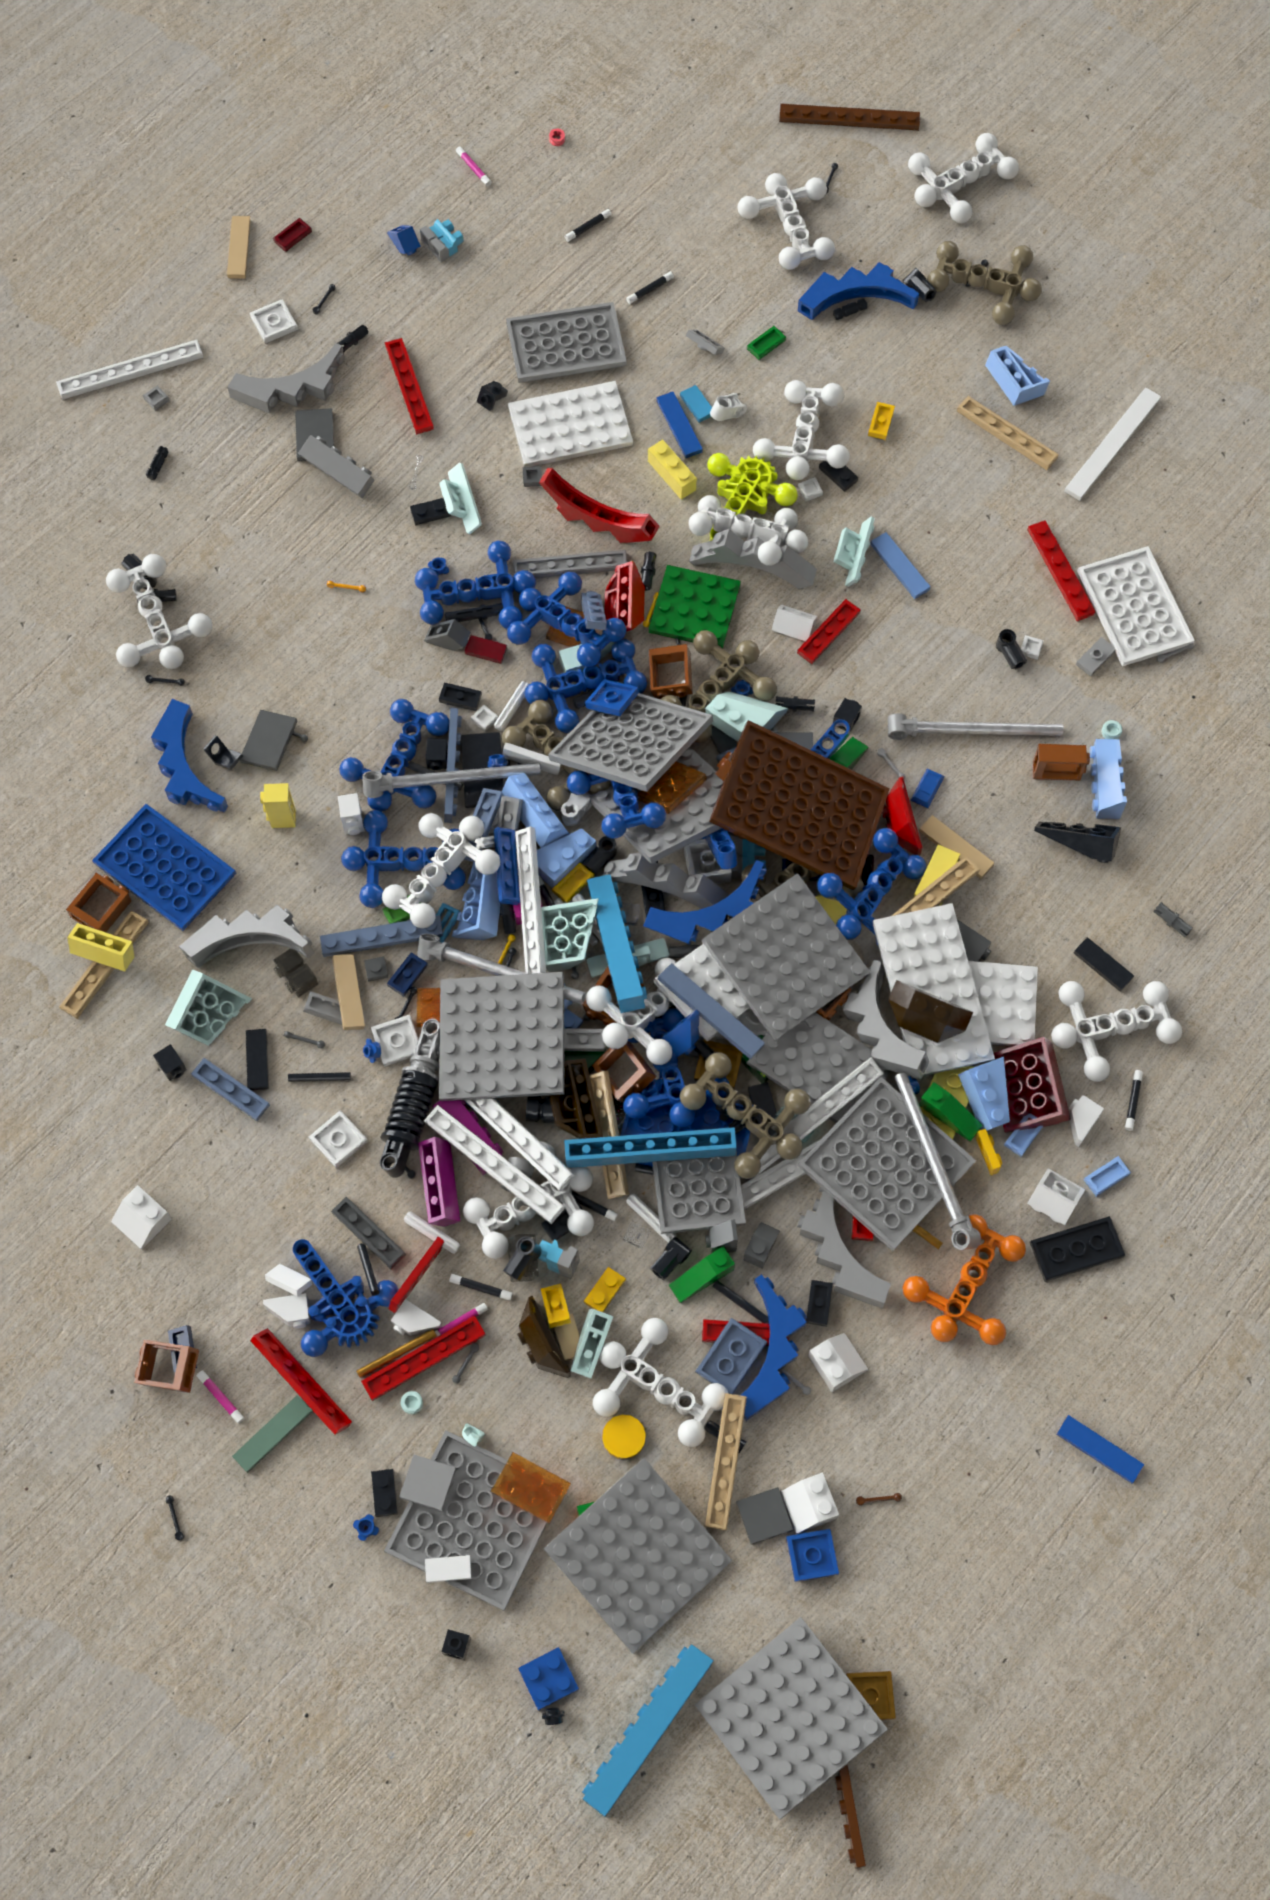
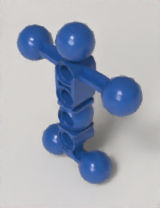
M497 540L490 544L487 552L489 559L496 564L497 574L484 575L478 579L475 577V581L465 578L457 584L456 580L454 582L445 581L440 584L439 589H435L439 581L437 573L431 568L419 569L415 575L414 582L418 589L423 591L424 604L420 608V617L427 624L434 625L439 623L443 618L444 610L441 604L437 602L438 600H441L444 605L450 606L456 602L459 604V600L469 603L477 597L478 601L481 599L501 598L503 609L499 613L498 620L501 626L507 629L511 623L523 620L521 611L514 606L512 595L514 590L521 594L524 589L535 588L536 579L528 570L518 571L512 577L508 572L507 561L511 557V548L508 543Z
M566 572L561 575L558 588L550 596L542 595L535 588H527L519 595L520 606L532 613L524 621L511 623L507 628V636L513 644H525L531 637V629L542 620L553 628L564 632L566 636L575 637L576 641H580L582 645L577 650V660L582 666L593 667L599 663L601 651L610 642L622 640L626 635L627 628L621 619L610 618L606 621V630H602V635L596 633L595 629H586L585 619L579 614L571 613L569 609L566 610L565 606L559 603L566 595L573 596L579 593L582 588L580 576L575 572Z
M626 638L614 642L612 645L611 654L616 661L607 660L603 664L599 663V667H585L582 672L581 669H578V671H569L556 675L553 666L556 658L554 649L548 644H539L535 646L531 657L535 665L542 668L547 682L546 685L539 681L528 684L524 694L529 704L536 700L547 701L548 697L554 700L558 712L555 718V725L560 732L567 734L580 721L576 712L568 708L565 698L578 695L581 691L586 692V688L595 690L604 679L618 682L620 675L626 674L623 684L638 687L640 694L646 690L648 682L645 675L636 670L632 659L636 652L635 646Z
M398 699L390 707V716L397 723L404 724L403 733H400V739L393 743L390 756L381 770L382 775L391 773L392 777L405 775V767H408V762L415 757L416 749L421 742L420 730L423 725L426 726L431 735L440 737L449 731L450 723L447 715L442 712H434L428 715L415 710L414 706L407 699ZM411 732H415V733H416V734H414V735H408V734L411 733ZM404 748L408 749V750L405 751V752L400 751L401 749H404ZM355 757L344 759L339 768L340 775L348 782L363 780V774L371 771L364 768L362 762ZM394 765H400L398 768H392ZM430 785L393 788V793L383 791V795L377 798L367 797V802L371 809L383 812L391 806L392 794L397 792L412 798L413 803L417 807L427 809L435 803L437 795L434 788Z
M576 770L568 776L567 787L571 793L583 795L590 790L591 785L606 782L609 779ZM610 780L614 791L613 800L620 807L622 815L611 813L602 820V831L607 837L618 839L624 835L627 828L642 824L649 828H658L666 821V811L662 805L649 803L640 813L636 788Z
M378 810L369 811L363 820V827L369 833V844L365 852L360 847L351 846L345 849L341 856L343 866L349 871H359L366 863L367 884L361 888L359 898L361 903L368 908H376L383 903L382 893L384 890L379 886V871H398L400 869L404 871V868L412 872L420 871L428 863L433 862L430 859L435 856L438 850L437 847H430L428 849L423 847V850L415 846L408 847L406 850H404V847H401V849L397 847H380L381 834L387 829L388 818L383 812ZM454 828L449 829V831L455 832L459 831V829ZM378 857L377 860L370 861V858ZM392 857L398 858L396 861H390ZM412 857L418 858L416 861H410ZM460 865L450 875L447 874V878L443 883L449 890L460 889L465 883L466 874Z
M890 828L879 829L874 834L873 844L877 851L891 853L892 856L888 860L881 862L877 869L869 875L867 885L862 888L863 891L859 892L855 899L842 889V880L838 875L826 873L818 880L817 888L821 896L835 898L847 909L846 915H843L836 924L846 940H853L860 935L862 930L861 923L876 936L873 926V920L876 919L871 915L880 904L882 897L891 890L892 881L896 880V875L903 872L907 878L917 880L924 875L927 869L923 857L909 855L898 845V836Z
M670 1008L661 1018L650 1021L643 1030L646 1033H650L654 1040L661 1039L670 1028L683 1020L685 1016L677 1008ZM634 1037L628 1039L631 1043H638ZM672 1051V1057L669 1062L663 1065L653 1064L656 1071L659 1072V1078H662L664 1093L645 1097L640 1093H632L627 1096L623 1103V1109L628 1117L641 1119L646 1116L649 1109L669 1105L671 1107L669 1112L670 1120L675 1126L686 1128L694 1122L696 1111L685 1108L680 1098L673 1097V1095H680L685 1084L678 1068V1057ZM668 1077H673V1078H675V1079H674V1080H668L667 1078H668ZM726 1077L715 1079L718 1083L725 1082L730 1084ZM707 1090L706 1096L712 1099V1094ZM718 1091L720 1097H726L725 1091Z

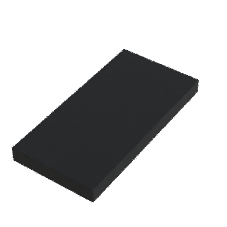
M500 732L461 735L463 770L489 768V756L501 754ZM503 778L464 782L465 808H476L483 788L502 791L504 787Z
M1110 1216L1029 1242L1044 1282L1125 1257Z

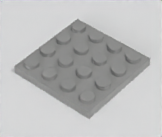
M737 1152L736 1156L652 1162L661 1234L705 1230L733 1219L736 1221V1226L746 1225L740 1176L734 1168Z

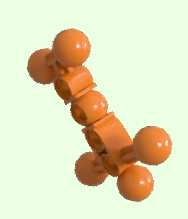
M973 1214L969 1215L971 1225L979 1231L981 1239L985 1241L977 1247L971 1260L962 1266L960 1271L961 1278L949 1300L930 1290L928 1282L920 1276L907 1278L903 1283L902 1289L904 1296L910 1302L918 1303L925 1301L943 1311L944 1315L936 1317L931 1323V1333L937 1341L949 1342L953 1340L958 1333L956 1322L961 1321L979 1331L981 1339L986 1344L998 1345L1006 1337L1005 1325L995 1318L984 1320L966 1309L977 1288L987 1280V1270L994 1258L995 1248H999L1001 1256L1006 1261L1016 1262L1025 1256L1026 1245L1019 1236L1009 1235L1004 1237L989 1229L986 1220L982 1216ZM984 1252L988 1254L989 1259H981L979 1253ZM970 1270H975V1271H977L978 1274H979V1277H978V1278H973V1277H971L970 1274H969V1271H970ZM959 1289H967L969 1291V1295L962 1296L959 1292ZM949 1307H957L960 1313L952 1314L949 1311Z

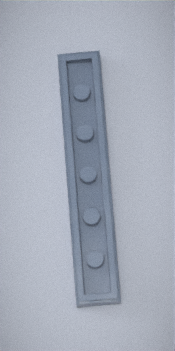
M671 963L658 976L657 979L693 1011L697 1009L700 1017L750 1060L764 1047L765 1043L674 964Z

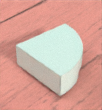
M468 1423L465 1424L462 1431L464 1439L474 1447L482 1441L485 1435L484 1432Z

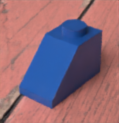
M401 225L387 232L398 251L402 254H407V256L417 252L416 249L421 247L413 226Z
M696 1009L670 1028L661 1038L671 1045L672 1051L677 1057L683 1053L689 1054L696 1047L694 1043L699 1039V1011Z

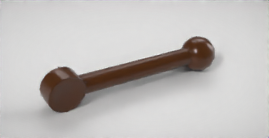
M895 1493L892 1496L872 1498L859 1496L856 1498V1504L862 1506L867 1502L887 1500L899 1502L902 1499V1495Z

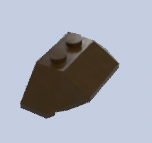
M896 980L888 998L899 1027L936 1043L965 1032L973 1015V1012L899 980Z
M586 1059L566 1060L564 1062V1094L549 1095L555 1125L579 1139L603 1137Z
M533 1295L528 1297L519 1323L520 1332L517 1333V1336L522 1346L527 1345L529 1352L526 1354L531 1364L536 1363L538 1369L565 1378L571 1377V1371Z

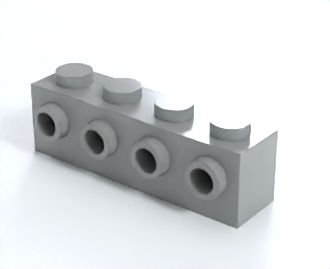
M310 435L298 454L344 487L363 498L375 481L371 476L372 472L365 467L361 469L357 467V462L349 456L347 458L341 456L342 452L336 447L332 446L329 448L326 446L327 442L321 437L317 436L315 438Z

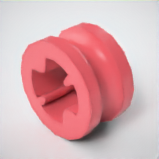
M559 128L551 130L549 133L550 143L554 146L564 144V131Z

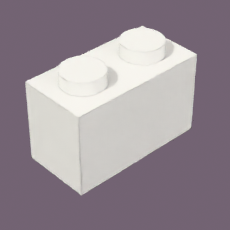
M358 794L337 796L345 835H357L360 832H365Z

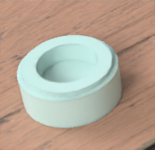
M1110 720L1104 723L1102 735L1105 739H1118L1121 736L1122 726L1119 722Z
M414 1391L405 1393L401 1398L403 1411L411 1415L418 1413L423 1407V1400L420 1394Z

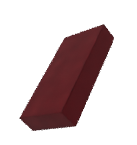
M298 218L273 237V241L283 251L287 252L312 232V228L301 218Z
M470 635L465 648V654L502 664L507 651V644Z

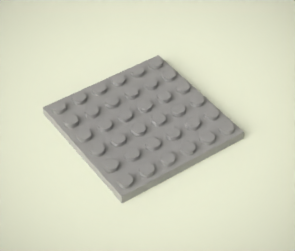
M639 693L621 716L592 710L548 754L549 760L647 792L713 722V716Z
M689 747L647 792L636 788L640 813L647 804L658 803L666 811V821L658 828H649L645 824L627 828L623 836L652 864L721 829V827L710 823L709 820L724 781L715 774L716 771ZM612 786L607 790L599 791L589 796L590 803L604 817L611 813L622 815L620 807L613 800L614 791Z
M798 873L701 940L774 1041L870 973Z
M563 972L441 979L440 1101L564 1094Z
M882 1077L874 1083L797 1165L892 1251L899 1246L943 1198L902 1095ZM923 1114L953 1187L976 1160Z
M445 1430L431 1458L433 1461L456 1467L443 1510L441 1512L409 1501L384 1552L426 1572L425 1559L470 1555L472 1579L444 1582L505 1611L564 1487L484 1448L474 1447L465 1439Z
M642 1458L543 1548L631 1653H634L732 1561L645 1458Z
M802 1617L791 1624L695 1704L780 1820L888 1731V1728Z

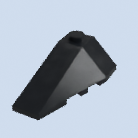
M1038 822L1034 827V831L1091 859H1097L1101 863H1108L1109 861L1112 862L1115 857L1121 827L1095 824L1094 828H1087L1082 823L1066 827V824L1061 822Z

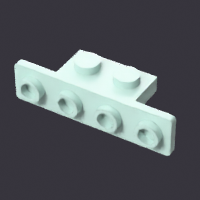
M458 463L448 472L450 481L444 479L439 484L448 513L462 518L466 532L471 534L482 525L464 465Z
M872 516L862 523L859 534L848 528H844L841 532L833 562L849 570L845 583L847 587L857 583L861 577L860 570L866 560V557H864L865 552L870 545L869 538L874 530L873 523L875 518Z
M664 938L635 945V953H632V956H637L639 966L669 957V951ZM605 954L587 959V965L592 978L601 976L607 968L608 963Z

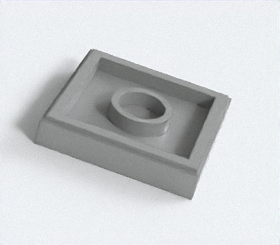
M413 1455L399 1498L442 1512L456 1467Z

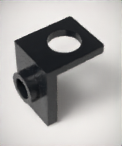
M216 735L203 748L215 765L232 770L243 757L241 753L228 749ZM217 743L219 750L216 754H212L211 748Z

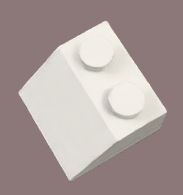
M1048 1168L1027 1204L1035 1211L1043 1212L1050 1216L1054 1222L1065 1225L1085 1189Z
M137 1185L122 1200L111 1222L142 1250L172 1219L165 1209Z
M845 1333L829 1338L809 1351L808 1357L831 1392L868 1371L867 1366Z
M823 1472L801 1480L780 1492L796 1534L834 1521L839 1516Z

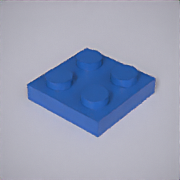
M604 679L585 702L586 709L621 716L639 694V690L636 686Z
M830 1529L786 1536L794 1582L839 1575Z
M559 1647L518 1668L538 1711L579 1690Z

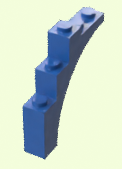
M878 262L867 276L862 271L856 270L853 267L840 280L823 272L799 299L798 312L813 320L822 311L834 304L864 297L888 299L914 309L918 304L919 293L915 289L903 284L900 280L893 278L894 270Z
M172 699L151 736L154 747L164 752L158 762L160 771L164 776L171 778L165 788L168 800L174 804L180 803L185 806L188 800L197 805H200V803L206 805L212 811L217 812L219 810L225 813L228 807L225 797L211 791L202 784L193 774L186 760L185 737L187 727L193 715L190 705Z
M756 860L743 883L727 898L712 906L689 912H670L650 907L643 926L690 945L698 937L699 930H697V926L713 932L729 921L727 916L733 918L754 904L751 900L752 898L756 899L759 892L757 884L759 879H764L767 871L764 868L765 864Z
M762 1274L755 1278L754 1284L763 1298L768 1313L770 1327L769 1348L758 1376L748 1389L740 1395L747 1397L744 1419L746 1421L789 1391L790 1387L788 1385L790 1381L784 1373L780 1374L778 1371L797 1359V1352L799 1350L792 1340L788 1341L787 1338L802 1329L807 1323L805 1320L807 1316L800 1307L797 1309L793 1305L786 1309L787 1303L781 1295H776L773 1290L775 1286L768 1277L764 1278Z

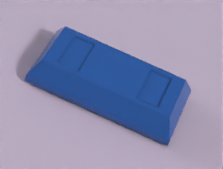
M927 768L910 801L929 808L945 776Z

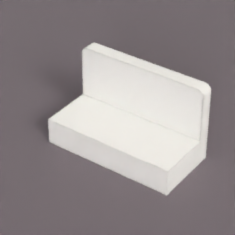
M780 605L776 612L772 631L806 641L810 637L817 616Z

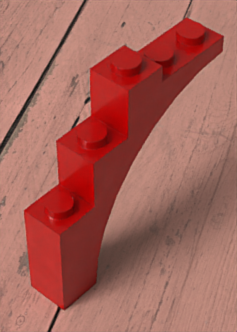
M547 468L539 482L558 504L556 509L567 521L583 520L593 532L610 531L619 543L652 541L660 527L650 514L625 512L592 499L569 484L553 468Z

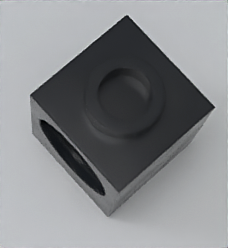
M844 698L834 714L833 723L839 719L848 722L851 732L861 715L862 706L855 700ZM838 726V728L846 731L845 727Z
M427 738V768L432 770L447 769V739Z
M171 1044L153 1055L169 1081L180 1078L187 1070Z
M448 1629L441 1651L442 1654L465 1661L471 1642L470 1635Z

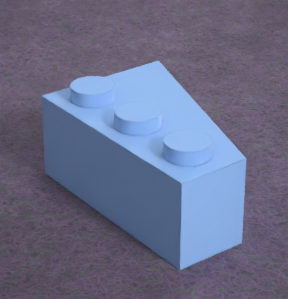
M1003 346L990 352L985 366L1013 406L1043 396L1050 380L1047 378L1043 379L1036 373L1037 370L1034 367H1028L1023 363L1024 359L1009 347Z
M581 828L538 849L539 876L553 888L577 864H582L596 848V840Z
M1004 1057L958 1074L975 1118L982 1124L980 1130L986 1129L988 1131L1010 1122Z

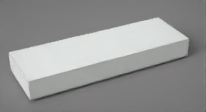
M505 743L502 755L506 759L524 765L539 763L540 770L558 776L561 764L550 761L549 756L510 743Z

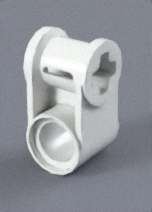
M737 393L719 396L710 411V415L717 421L738 418L747 411V406L740 402Z
M571 793L569 800L561 807L563 824L566 826L578 824L583 815L592 806L589 798L591 794L575 795Z

